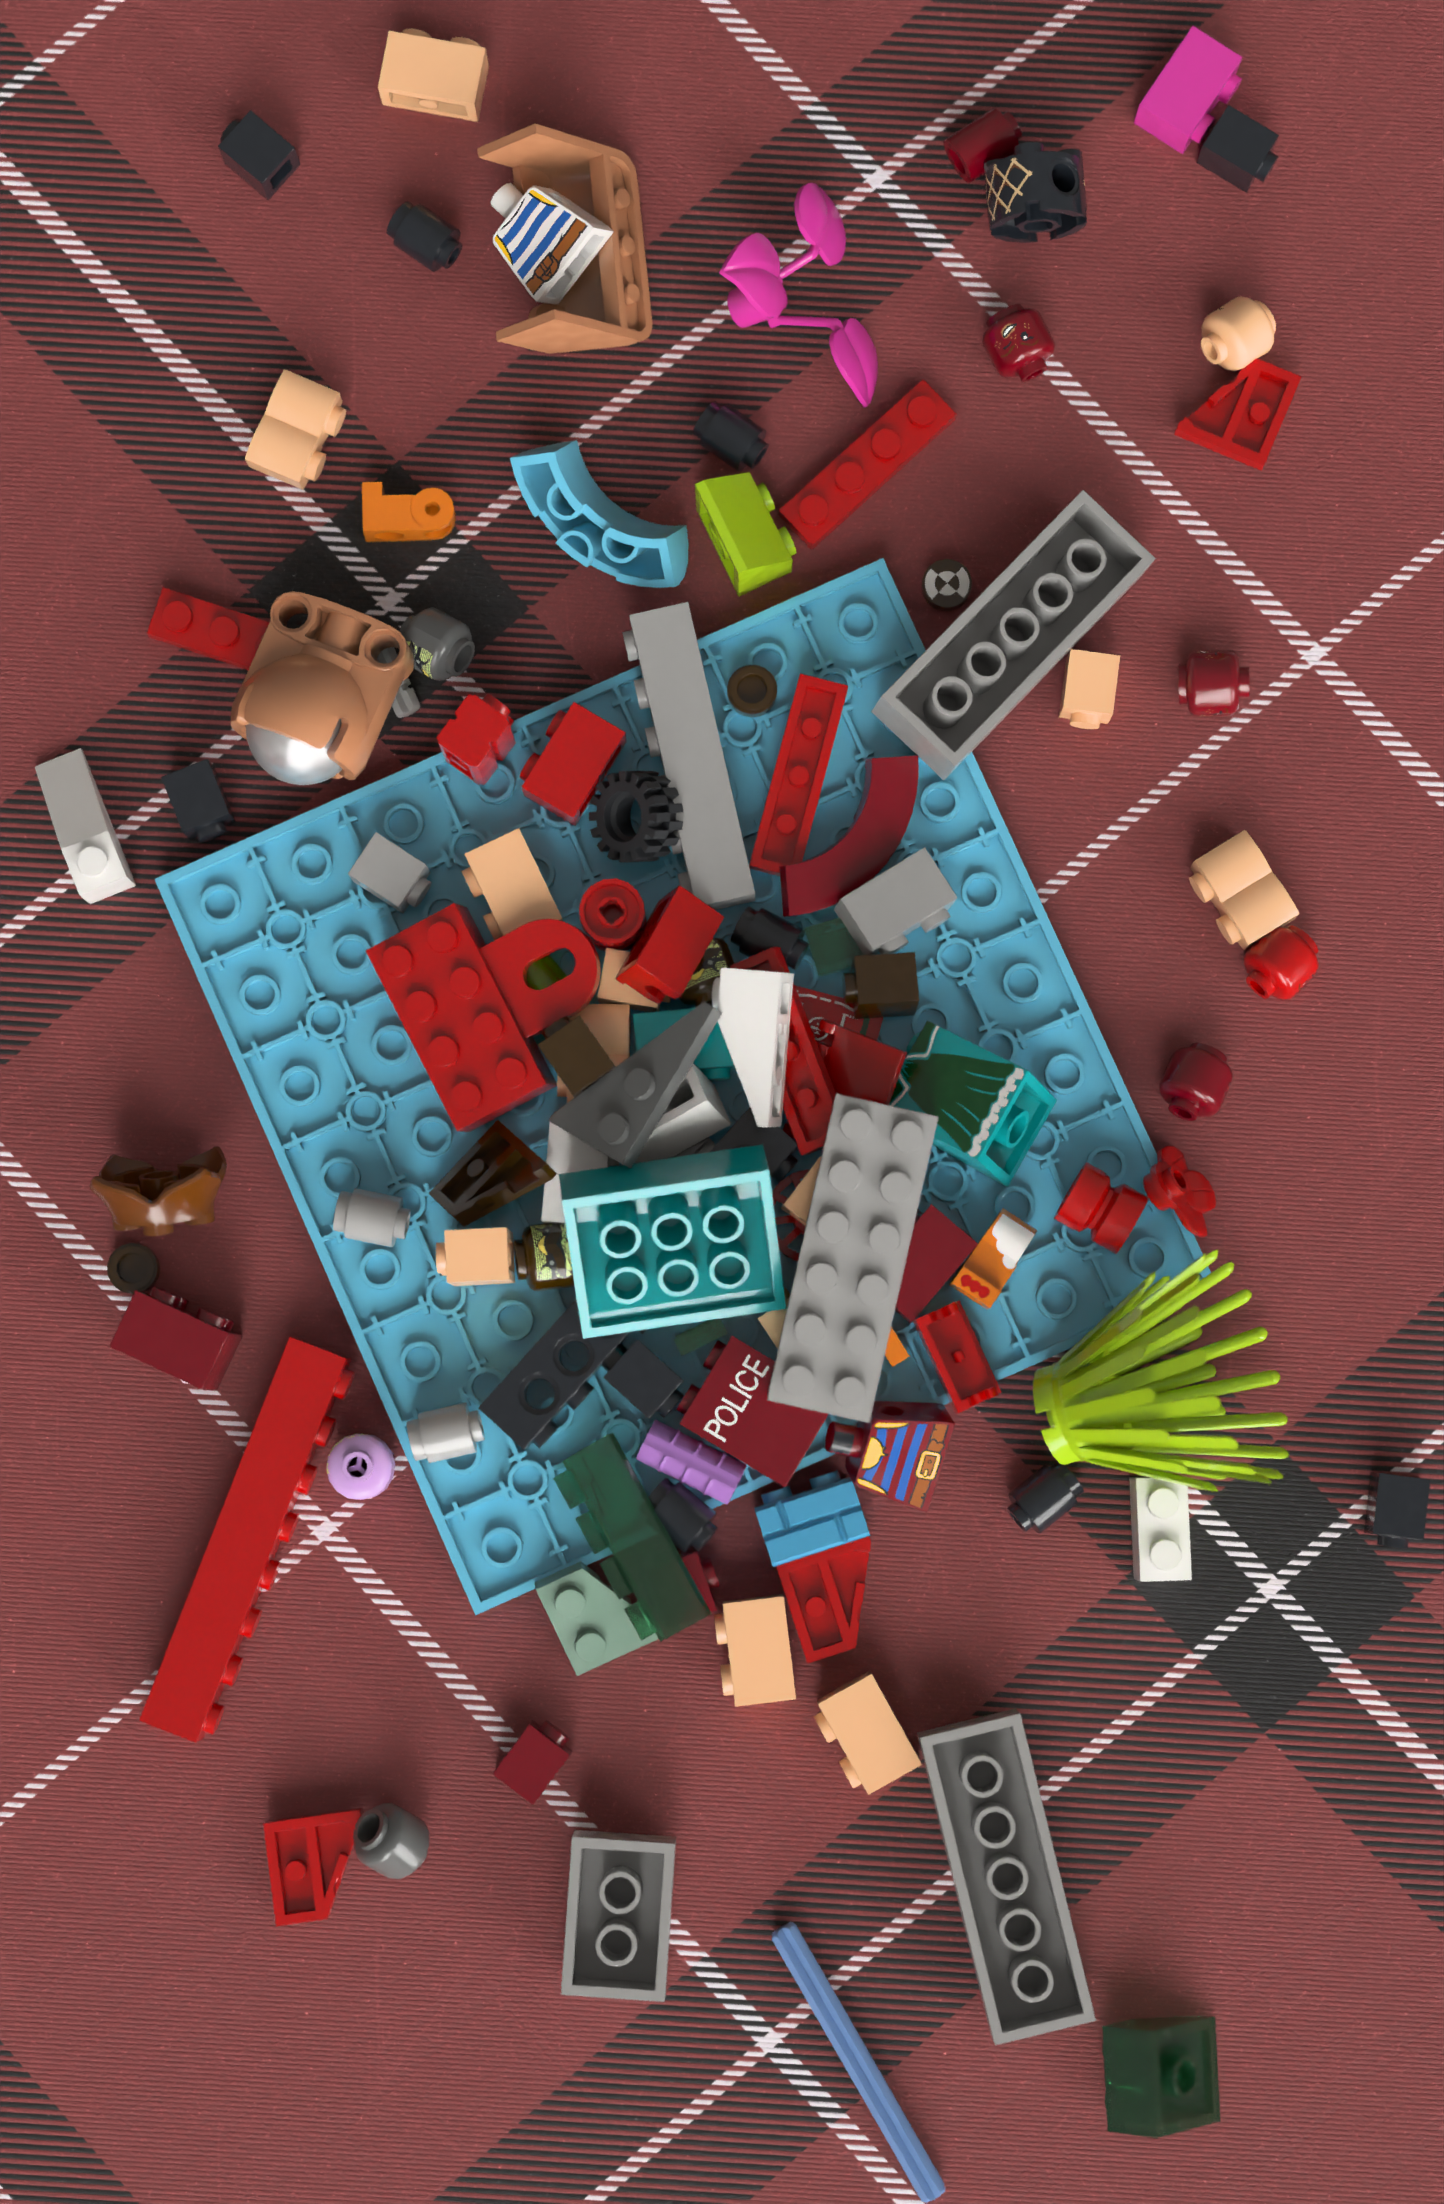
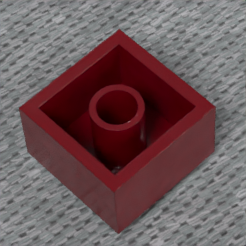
M153 1286L150 1293L135 1290L109 1347L199 1389L217 1391L243 1337L231 1331L234 1321L200 1307L197 1314L186 1310L189 1300L163 1288L159 1289Z

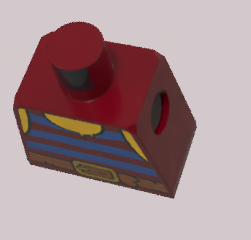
M874 1401L869 1423L857 1421L856 1426L832 1421L826 1433L825 1450L847 1456L845 1468L852 1482L858 1487L920 1511L928 1512L955 1423L944 1404Z

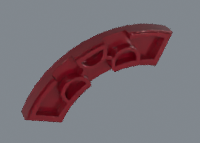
M918 755L870 758L865 760L864 789L858 809L853 817L854 822L847 832L835 844L830 845L818 855L793 865L779 866L783 917L812 913L838 903L842 897L872 880L887 864L900 844L912 816L919 776Z

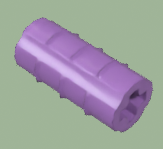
M655 1420L636 1457V1460L656 1469L658 1473L662 1472L680 1481V1483L702 1492L703 1495H708L726 1505L730 1502L747 1465L726 1455L725 1452L722 1453L704 1444L703 1441H698L680 1432L679 1429L676 1430L658 1420Z

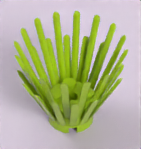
M1214 1250L1208 1255L1204 1253L1171 1280L1169 1276L1162 1277L1145 1291L1155 1279V1272H1153L1077 1342L1059 1362L1037 1369L1033 1380L1036 1414L1046 1411L1051 1428L1043 1429L1041 1432L1051 1454L1060 1464L1066 1465L1078 1461H1086L1100 1466L1215 1492L1218 1489L1210 1482L1164 1471L1219 1480L1229 1477L1272 1484L1270 1479L1284 1478L1278 1470L1254 1467L1246 1463L1161 1454L1173 1453L1285 1459L1289 1456V1452L1282 1447L1238 1445L1234 1437L1227 1435L1169 1434L1172 1432L1282 1426L1287 1423L1288 1418L1282 1412L1225 1415L1226 1410L1221 1406L1219 1398L1216 1397L1277 1384L1280 1381V1374L1275 1370L1178 1388L1214 1377L1216 1368L1212 1364H1205L1206 1361L1265 1340L1268 1331L1264 1327H1256L1131 1372L1197 1340L1203 1332L1201 1326L1242 1306L1250 1300L1252 1296L1251 1291L1243 1289L1202 1311H1199L1197 1306H1193L1153 1328L1181 1309L1186 1303L1233 1272L1234 1263L1228 1262L1199 1281V1272L1216 1260L1218 1250Z

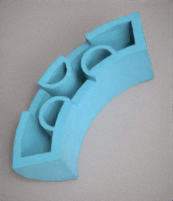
M577 440L535 448L510 457L515 479L534 517L539 515L546 527L558 539L556 544L585 567L591 565L606 574L617 577L616 581L640 587H676L683 580L688 565L689 543L687 526L651 523L617 506L604 494L591 477L581 456Z

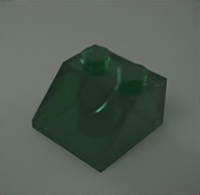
M1214 2016L1136 2018L1102 2026V2053L1104 2056L1106 2091L1105 2107L1108 2132L1160 2138L1220 2121L1216 2023Z

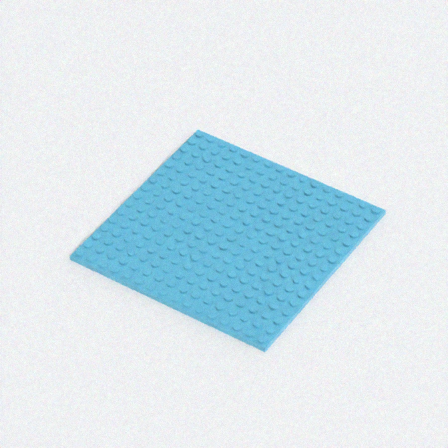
M883 558L697 640L748 864H750L800 673L848 685V692L803 861L818 855L830 845L835 844L854 822L853 817L858 809L864 789L866 759L916 756L902 740L871 712L880 697L926 651ZM640 665L514 720L511 729L516 744L503 761H496L498 768L486 785L476 784L448 764L441 752L155 878L158 889L475 1616L535 1589L534 1582L581 1561L587 1566L660 1533L647 1522L649 1516L640 1508L665 1478H668L675 1485L680 1481L662 1472L658 1473L656 1469L636 1460L638 1452L655 1420L676 1430L679 1429L680 1432L698 1441H703L704 1444L722 1453L725 1451L679 1424L684 1417V1414L676 1410L681 1400L665 1418L656 1412L651 1419H648L603 1378L607 1371L602 1366L588 1381L594 1387L592 1392L575 1410L568 1405L561 1410L553 1419L560 1427L540 1449L532 1443L527 1449L523 1450L478 1409L577 1299L575 1286L543 1291L532 1290L526 1280H518L515 1254V1283L453 1286L447 1283L446 1276H442V1273H437L436 1243L445 1242L444 1230L507 1227L513 1232L514 1243V1240L522 1238L523 1230L527 1226L544 1224L541 1221L544 1184L465 1227L428 1193L497 1120L546 1162L549 1119L553 1113L567 1104V1097H558L556 1086L471 1132L456 1131L366 950L453 903L468 908L486 945L494 941L483 918L484 915L492 912L484 894L474 898L461 872L470 867L464 854L518 828L529 847L564 922L583 931L579 915V905L583 894L591 885L603 879L614 878L626 881L638 890L644 901L646 922L648 921L658 901L680 885L678 874L687 872L683 853L673 855L671 846H668L671 852L666 857H659V860L619 862V860H611L607 857L609 851L601 852L597 847L602 838H593L590 829L597 827V821H589V812H596V805L589 803L579 822L574 826L525 797L521 788L525 781L519 778L530 756L534 752L541 756L550 741V738L545 736L554 716L559 710L567 713L573 701L626 732L627 743L607 776L611 773H619V771L659 772L658 776L665 775L661 756L651 758L644 728L653 727L650 708L640 710L633 681L642 678ZM746 665H759L766 668L773 675L777 684V697L773 707L767 713L758 717L740 715L731 707L727 697V685L731 675L737 669ZM971 752L945 780L941 779L918 757V786L912 816L896 851L875 876L877 877L925 847L958 897L947 910L951 916L948 920L925 933L921 926L905 936L909 943L895 952H915L919 1003L913 1016L883 1017L878 1041L906 1052L912 1037L916 1033L921 1032L926 1022L929 1021L1028 1070L1057 1099L1008 1187L932 1145L918 1209L924 1213L932 1204L977 1243L1002 1208L1037 1229L1036 1234L1016 1264L1017 1267L990 1309L986 1310L949 1286V1283L963 1265L962 1263L915 1318L917 1319L960 1300L996 1381H999L1072 1348L1150 1274L1155 1272V1279L1145 1291L1162 1277L1169 1276L1171 1280L1203 1255L1194 1234L1182 1225L1175 1211L1171 1208L1161 1211L1153 1205L1149 1198L1137 1223L1117 1254L1091 1241V1229L1086 1228L1078 1232L1054 1219L1070 1186L1086 1162L1110 1176V1186L1115 1189L1125 1183L1147 1196L1143 1185V1178L1150 1173L1151 1166L1158 1163L1157 1153L978 763ZM597 790V792H596L595 795H602V794H601V792H600L599 790ZM635 799L631 808V824L637 834L641 825V809ZM375 832L425 863L431 872L427 877V880L431 882V886L426 896L416 908L409 904L403 914L353 882L348 875ZM750 869L755 890V901L716 910L724 916V919L714 937L725 940L735 963L749 958L740 953V947L731 943L730 939L747 907L757 911L764 908L805 930L803 940L809 943L807 952L796 970L788 967L790 973L794 974V985L843 998V973H850L854 956L863 954L834 911L837 903L812 913L783 917L780 876ZM596 948L602 974L606 952ZM559 949L534 962L527 971L529 985L535 990H541L567 977L575 967L574 955L568 949ZM599 985L589 1004H599L597 998ZM671 998L670 1003L662 1002L660 1004L659 1011L695 1008V1005L684 1004L679 998L676 1000ZM630 1009V1056L636 1052L633 1014L648 1012ZM542 1033L533 1037L537 1045L545 1040ZM541 1051V1053H542V1055H543V1057H544V1059H545V1061H546V1063H547V1065H548V1067H549V1069H550V1071H551V1073H552V1075H553V1077H554V1079H555V1081H556V1083H557V1072L555 1071V1069L552 1067V1065L550 1064V1062L548 1061V1059L545 1057V1055H544L543 1052ZM736 1070L730 1071L731 1079L712 1082L717 1089L731 1123L728 1127L709 1137L715 1145L750 1107ZM784 1109L782 1112V1124L780 1127L782 1130L784 1124L788 1123ZM797 1149L792 1155L799 1161L784 1178L794 1172L811 1169L818 1158L822 1156L823 1150L820 1149L808 1155H801L799 1149ZM771 1177V1189L773 1191L778 1182ZM793 1183L788 1185L780 1194L789 1198L795 1190ZM357 1188L402 1197L403 1208L411 1209L406 1238H397L394 1247L348 1239L345 1238L344 1232L334 1231V1214L340 1192L352 1193ZM777 1201L774 1206L775 1217L789 1215L781 1209L783 1204ZM793 1223L776 1225L777 1233L781 1240L795 1229ZM799 1234L788 1245V1248L800 1253L803 1235ZM779 1251L783 1285L791 1293L797 1262ZM1208 1266L1199 1272V1281L1211 1273ZM894 1311L891 1327L903 1344L909 1357L891 1367L884 1356L874 1401L922 1402L944 1405L950 1403L914 1323H909ZM766 1312L647 1329L644 1334H641L639 1331H633L622 1343L627 1349L637 1339L684 1381L678 1387V1390L684 1395L691 1384L699 1388L702 1387L711 1372L703 1367V1364L717 1340L727 1345L731 1336H734L774 1361L778 1351L757 1319ZM570 1342L561 1351V1362L570 1371L581 1370L588 1363L589 1351L582 1342ZM545 1379L533 1381L527 1389V1400L536 1409L547 1408L551 1405L555 1396L552 1384ZM465 1402L470 1412L479 1411L485 1440L477 1442L476 1453L429 1463L427 1459L415 1461L409 1442L407 1421L418 1419V1413ZM829 1414L795 1472L836 1454L825 1450L826 1433L832 1421L856 1426L858 1420ZM725 1452L726 1455H728V1456L732 1457L733 1459H735V1460H737V1461L743 1463L742 1461L738 1460L737 1458H735V1457H733L732 1455H730V1454H728L727 1452ZM584 1455H585V1457H586L588 1463L590 1464V1466H591V1468H592L594 1474L596 1475V1477H597V1479H598V1481H599L601 1487L603 1488V1490H604V1492H605L607 1498L609 1499V1500H607V1499L605 1498V1496H604V1494H603L601 1488L599 1487L597 1481H595L594 1483H595V1486H596L597 1491H598V1493H599V1496H600V1498H601V1501H602V1503H603L604 1509H605V1511H606V1515L604 1514V1512H603V1510H602V1508H601L600 1502H599V1500H598V1497H597V1495H596L595 1489H594L593 1484H592V1481L594 1480L595 1477L593 1476V1474H592V1472H591V1470H590L588 1464L586 1463V1461H585V1459H584V1457H583ZM747 1465L730 1501L774 1481ZM683 1484L711 1509L724 1504Z

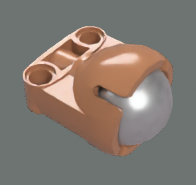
M295 591L283 593L276 598L271 606V621L233 702L231 728L247 740L257 763L270 775L283 782L296 785H311L330 778L340 779L344 777L348 780H355L368 763L402 682L413 671L415 663L413 653L401 632L380 620L320 597ZM298 613L308 614L304 625L295 629L286 628L288 620L293 615ZM390 647L400 649L399 655L392 662L385 664L377 662L378 655L384 649Z

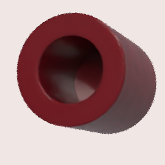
M993 108L945 139L943 145L957 173L964 181L971 183L984 174V163L987 161L1012 156L1014 154V147L1019 145L1018 139L1022 137V132L1017 121L1009 112L1002 114L999 110Z

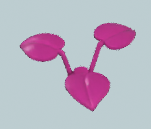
M807 183L800 187L797 192L794 212L803 237L810 243L808 251L780 269L778 254L774 246L764 235L754 233L743 238L732 249L719 272L720 275L738 287L731 290L728 294V309L734 322L741 328L766 320L770 328L780 325L830 328L833 331L829 337L833 359L863 408L868 407L876 387L878 360L873 341L863 325L855 318L846 319L842 324L837 318L781 315L788 302L785 288L782 285L783 278L815 259L818 253L828 266L836 265L841 261L846 247L844 224L835 204L817 183Z

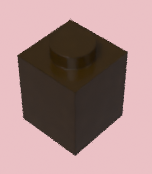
M915 952L854 956L850 973H843L842 976L844 1003H853L854 1019L915 1015L919 1003Z
M564 1016L542 1032L545 1040L538 1044V1047L574 1098L616 1067L580 1016L570 1021L568 1016Z

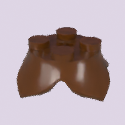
M213 1147L182 1164H177L178 1169L176 1171H157L153 1165L111 1155L99 1172V1176L91 1180L89 1187L104 1202L111 1213L114 1230L125 1231L143 1227V1234L146 1236L165 1235L174 1232V1223L184 1222L187 1225H201L215 1221L214 1201L225 1176L227 1162L220 1147Z

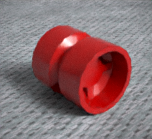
M616 878L603 879L591 885L582 896L579 905L580 922L584 933L589 937L593 945L605 952L606 948L622 951L631 949L646 924L644 901L638 890L626 881Z
M1086 1162L1070 1186L1054 1219L1078 1232L1086 1228L1091 1229V1241L1117 1254L1137 1223L1149 1197L1125 1183L1115 1189L1110 1186V1176Z

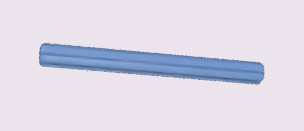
M793 1922L784 1924L772 1933L773 1943L919 2198L924 2203L938 2198L945 2192L943 2180L798 1927Z

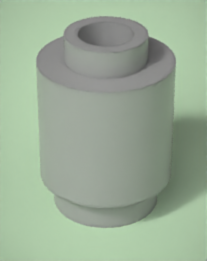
M357 1188L352 1193L341 1191L336 1204L333 1230L344 1232L345 1238L394 1247L397 1238H406L411 1209L403 1208L402 1197Z
M466 1402L418 1413V1419L407 1421V1432L415 1461L427 1459L429 1463L476 1453L477 1442L485 1440L480 1413L478 1410L470 1412Z

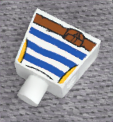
M507 183L494 194L491 200V206L505 218V221L493 235V244L536 302L558 305L614 232L609 226L550 188L533 185L523 195L512 183Z

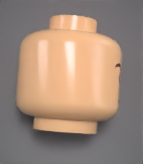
M1242 296L1229 301L1207 315L1203 321L1201 348L1205 357L1211 363L1218 364L1224 369L1238 371L1246 367L1256 358L1262 357L1271 350L1276 331L1274 317L1267 306L1260 301H1254L1251 298Z

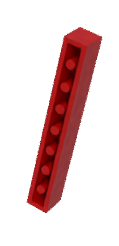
M289 1336L139 1721L195 1743L204 1739L206 1732L212 1735L215 1733L225 1708L224 1705L218 1704L220 1695L225 1684L233 1686L243 1663V1658L236 1655L243 1636L252 1638L262 1614V1610L255 1607L261 1590L263 1588L270 1591L281 1565V1562L274 1560L281 1540L287 1543L290 1541L296 1528L299 1514L292 1512L299 1493L305 1495L309 1493L317 1474L318 1467L311 1464L318 1445L322 1447L327 1446L335 1428L336 1419L329 1417L336 1398L342 1400L346 1398L353 1382L355 1372L348 1369L352 1359Z

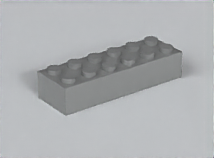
M1082 490L880 697L871 712L941 779L945 780L1133 586L1156 558L1093 498Z
M835 1094L767 1400L862 1422H870L938 1121L937 1116Z
M1015 1708L917 1732L988 2027L994 2045L1096 2021L1021 1714Z

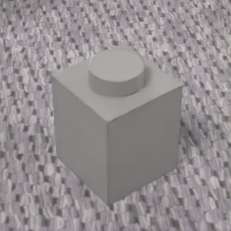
M375 832L348 873L353 882L402 914L409 904L416 908L424 899L431 886V882L427 880L431 873L427 865L377 832Z

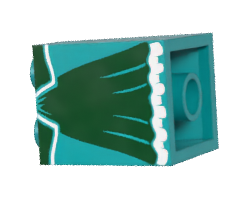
M927 1021L922 1031L916 1033L907 1046L906 1058L889 1106L937 1116L938 1121L932 1145L1008 1187L1057 1099L1028 1070Z

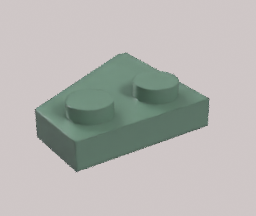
M581 1561L534 1582L540 1600L577 1676L666 1636L663 1625L658 1619L649 1617L633 1605L629 1597L617 1588L610 1587L601 1581L600 1576Z

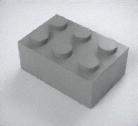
M586 1830L574 1831L571 1843L561 1995L665 2002L676 1837Z

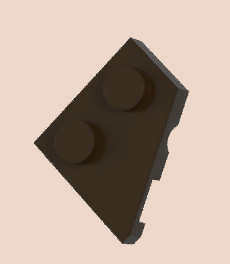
M497 1120L428 1194L465 1227L552 1180L557 1173Z

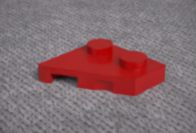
M1256 358L1244 367L1232 381L1213 393L1207 402L1189 417L1182 419L1174 435L1262 471L1302 376Z
M869 1536L776 1566L807 1664L856 1648L869 1552L871 1549Z
M363 1807L271 1820L263 1823L276 1927L328 1919L354 1845L353 1832L357 1821L363 1815Z

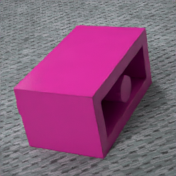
M1192 26L1139 104L1134 124L1181 154L1185 152L1192 140L1200 144L1215 121V118L1210 113L1218 101L1227 104L1242 81V78L1236 75L1242 57Z

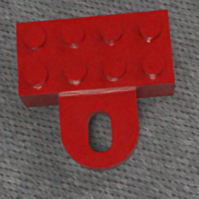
M456 903L445 907L366 950L456 1131L471 1132L557 1086L533 1037L541 1034L546 1028L562 1017L568 1016V1018H571L582 1011L594 997L601 974L600 959L592 941L583 931L569 923L556 919L534 920L486 945L468 908ZM559 949L571 951L575 958V967L570 975L541 990H535L529 985L527 971L534 962Z

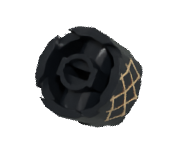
M1027 142L1015 146L1014 155L984 163L988 223L991 235L994 238L1007 242L1031 243L1037 242V233L1049 232L1050 240L1074 234L1086 226L1087 206L1083 159L1080 150L1044 151L1042 143Z

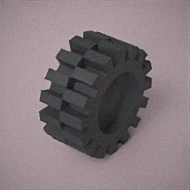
M619 771V773L609 774L606 776L608 781H601L596 788L602 795H592L590 802L597 806V811L589 812V821H597V827L590 829L593 838H602L597 847L601 852L609 851L608 858L619 860V862L659 860V857H666L671 852L668 846H675L679 837L673 834V831L682 830L683 821L676 820V813L683 812L682 803L673 802V799L679 796L676 787L667 788L671 781L666 776H658L659 772ZM635 799L641 809V825L637 834L631 824V808Z

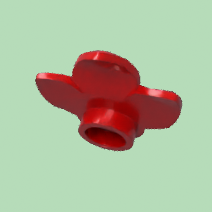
M1172 1145L1165 1146L1157 1153L1158 1163L1151 1166L1150 1173L1143 1178L1145 1192L1155 1207L1161 1211L1173 1209L1182 1225L1196 1236L1205 1237L1207 1236V1227L1202 1213H1207L1215 1208V1192L1203 1174L1195 1170H1189L1184 1154L1177 1147Z

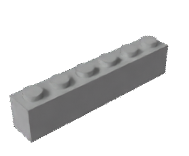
M685 602L629 615L631 630L622 633L628 660H639L642 673L641 679L633 680L640 710L650 708L653 727L644 728L651 758L661 756L665 774L661 776H666L671 781L667 788L676 787L679 796L674 798L673 802L682 803L683 812L676 813V820L683 821L682 830L673 831V834L679 837V840L675 846H671L673 855L683 853L687 872L678 874L680 886L714 910L755 901L754 885L689 603Z

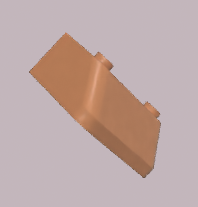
M536 123L477 148L478 158L513 169V185L523 195L533 185L553 189L614 231L558 305L543 303L535 306L530 311L527 320L496 331V340L547 354L630 346L646 340L652 331V314L638 179L630 158L621 150Z

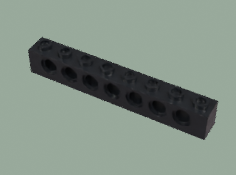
M751 1107L748 1108L710 1151L715 1152L763 1145L770 1179L772 1177L778 1183L784 1179L799 1161L792 1155L798 1149L796 1142L780 1127H758ZM576 1299L478 1409L523 1450L527 1449L532 1443L540 1449L560 1427L553 1419L566 1405L575 1410L594 1389L588 1382L589 1379L601 1366L608 1372L628 1350L622 1343L633 1331L583 1339ZM647 1329L638 1331L641 1334H644L647 1331ZM573 1341L582 1342L589 1351L588 1363L578 1371L566 1369L561 1362L562 1349L566 1344ZM538 1379L549 1381L555 1391L553 1402L544 1409L534 1408L527 1400L526 1394L529 1385Z

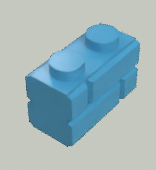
M838 1470L809 1479L812 1487L810 1490L792 1495L790 1486L761 1495L763 1505L754 1507L773 1567L870 1536L854 1483L850 1477L841 1479Z

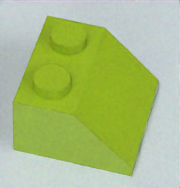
M750 472L706 479L695 484L696 511L738 597L792 572L793 560L791 556L797 554V551L786 527L777 529L769 513L775 510V505L764 483L756 485Z

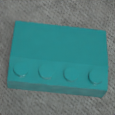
M763 1145L634 1163L632 1169L625 1165L559 1174L563 1212L583 1339L786 1309L770 1173Z

